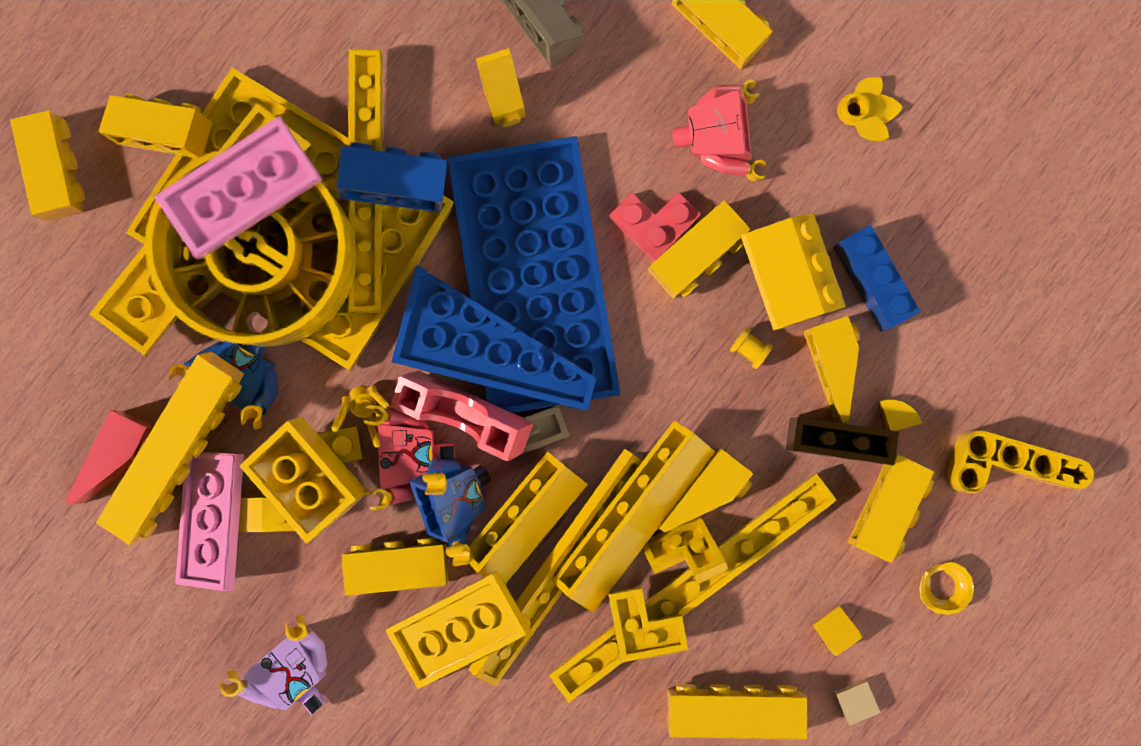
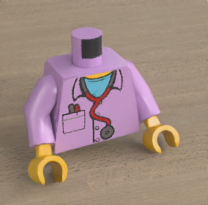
M302 614L297 615L296 619L299 626L292 627L288 622H285L287 638L242 676L245 679L240 681L239 674L235 670L227 672L228 679L233 683L224 684L219 682L221 693L226 697L237 695L253 703L272 709L280 708L283 711L299 700L312 715L327 702L315 687L327 675L325 670L327 657L324 641L310 627H306V619Z

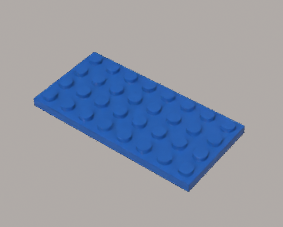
M577 136L447 157L470 299L595 377L596 381L591 400L621 395ZM485 386L487 402L511 413L560 405Z

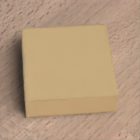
M865 679L834 692L849 726L881 713L870 686Z

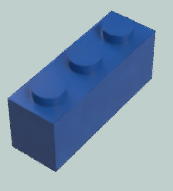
M871 224L833 246L881 332L893 328L921 312Z

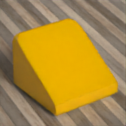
M837 606L812 624L829 651L835 656L863 638L840 606Z

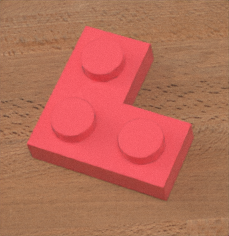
M677 192L655 215L631 193L609 215V219L644 253L655 261L697 221L701 213Z

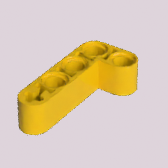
M967 431L958 436L947 471L949 486L957 492L977 493L985 488L991 467L1060 488L1084 489L1094 479L1093 468L1085 460L986 431ZM974 437L981 444L977 454H974L970 448V443ZM1006 447H1009L1012 451V459L1008 464L1003 459V451ZM1039 456L1044 461V468L1040 473L1035 467V462ZM966 469L972 474V481L968 486H965L961 479ZM1061 469H1070L1074 473V477L1059 472Z

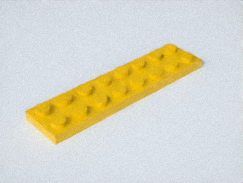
M256 103L220 150L232 147L277 117ZM288 127L307 155L313 146ZM237 236L233 238L236 241L240 240V238H238ZM182 239L180 252L181 267L206 262L205 257L200 260L196 259ZM144 244L89 315L141 354L148 356L178 317L163 302L153 284L147 266ZM227 247L226 256L232 249ZM201 277L195 282L194 289L196 293L206 283L207 279L205 277Z

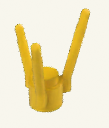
M365 385L356 386L350 391L349 396L342 397V405L334 420L332 431H338L348 408H350L355 416L373 421L375 410L365 407L367 405H377V401L383 408H388L389 403L377 392L375 385L370 387ZM368 425L375 448H378L380 442L376 426Z

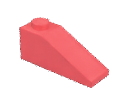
M110 410L65 502L70 505L86 503L126 472L154 426L124 411Z

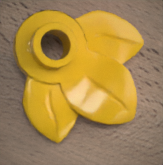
M869 77L861 80L854 92L845 95L837 106L838 116L843 123L854 126L862 138L874 142L885 141L889 138L885 123L892 120L903 108L895 99L881 94L883 88L881 77ZM848 106H855L858 110V115H851L848 111Z

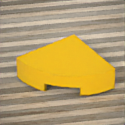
M898 400L878 401L887 430L898 431L922 424L917 412L908 404Z

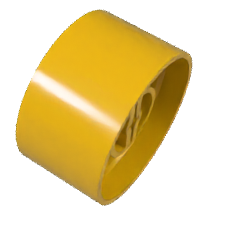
M229 148L208 153L190 162L168 181L162 191ZM320 181L311 187L319 196L297 216L284 207H280L263 218L279 222L283 227L288 240L287 257L279 253L272 242L254 231H243L237 235L238 238L255 248L257 247L262 253L283 265L282 269L254 254L252 250L233 238L206 255V262L181 267L182 237L156 200L146 227L145 254L147 266L153 284L163 302L181 321L196 331L209 337L232 343L253 346L285 345L306 338L321 329L337 314L348 297L354 281L357 264L356 242L351 224L340 204ZM322 216H330L332 218V226L326 232H318L316 230V221ZM338 239V257L334 275L311 269L313 263L312 244ZM227 247L234 251L235 256L240 261L256 269L265 270L274 277L262 284L242 285L229 270L226 260ZM205 277L208 280V289L204 294L198 295L194 289L195 282L199 278ZM318 283H327L328 288L320 301H317L313 297V288ZM222 290L241 301L232 330L216 324L201 311ZM296 293L311 311L292 325L279 330L274 303L281 302ZM263 313L268 320L267 327L261 332H256L252 326L253 318L257 314Z

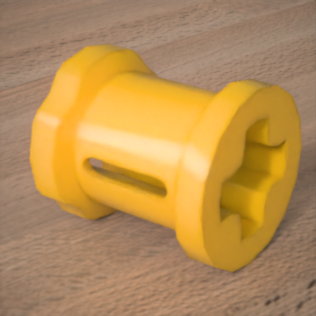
M746 326L733 342L729 351L732 353L738 352L752 363V368L756 370L769 355L773 345L763 343L750 333L751 329Z

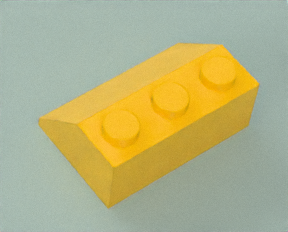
M813 213L791 217L741 235L773 331L815 319L846 307Z
M304 417L288 420L239 465L306 544L346 514L368 493Z

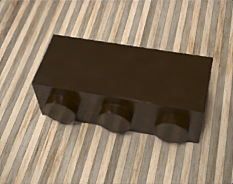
M792 417L789 421L786 450L882 465H895L899 431Z

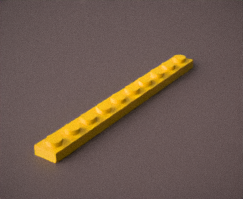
M813 473L717 546L729 570L697 584L692 572L688 568L645 600L648 620L678 614L684 617L836 502V498L818 474ZM614 624L549 673V677L568 703L621 664Z

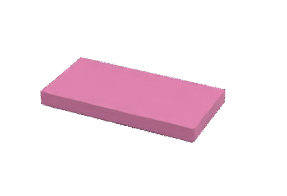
M279 116L154 197L195 258L200 260L323 179Z
M202 452L197 458L193 457L188 467L191 471L183 482L175 584L220 591L234 590L243 470L239 465L244 462V454Z

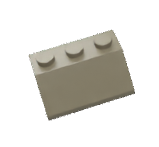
M501 0L550 68L582 47L583 28L576 17L571 16L569 18L563 9L565 7L563 0Z

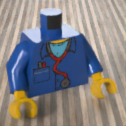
M220 341L200 351L186 361L184 365L175 364L169 369L168 380L177 375L184 377L198 354L212 351L243 372L244 376L239 383L242 385V388L236 398L230 403L242 409V425L245 424L247 419L256 418L253 423L255 430L262 427V415L267 413L278 396L277 374L274 371L275 363L261 356L267 346L245 344L243 346L239 343Z
M433 459L426 473L413 478L409 482L428 535L449 543V546L446 548V554L448 557H453V566L468 565L471 562V550L466 544L467 533L475 518L485 508L480 488L489 483L491 477L487 469L481 465L472 469V467L460 464L454 459Z

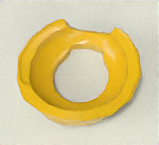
M947 562L935 565L926 570L922 576L919 587L920 598L930 610L937 614L950 615L959 613L969 605L973 598V578L965 567L957 563ZM942 570L951 576L955 583V591L952 596L943 600L936 598L930 588L931 575Z

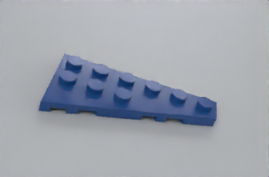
M416 265L392 363L584 411L589 410L596 381L595 377Z

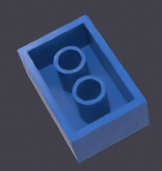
M352 142L350 147L341 146L337 190L341 200L441 213L447 160H441V156L436 153L421 152L420 156L406 155V151L400 148L386 147L384 152L371 150V146L365 143Z

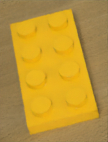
M496 570L391 625L385 631L417 689L526 636L531 629L499 572Z

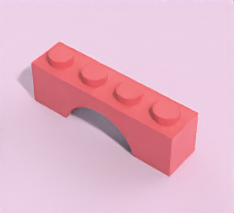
M419 370L399 376L390 407L417 420L437 421L457 427L470 434L477 441V448L505 461L523 454L533 426V422Z

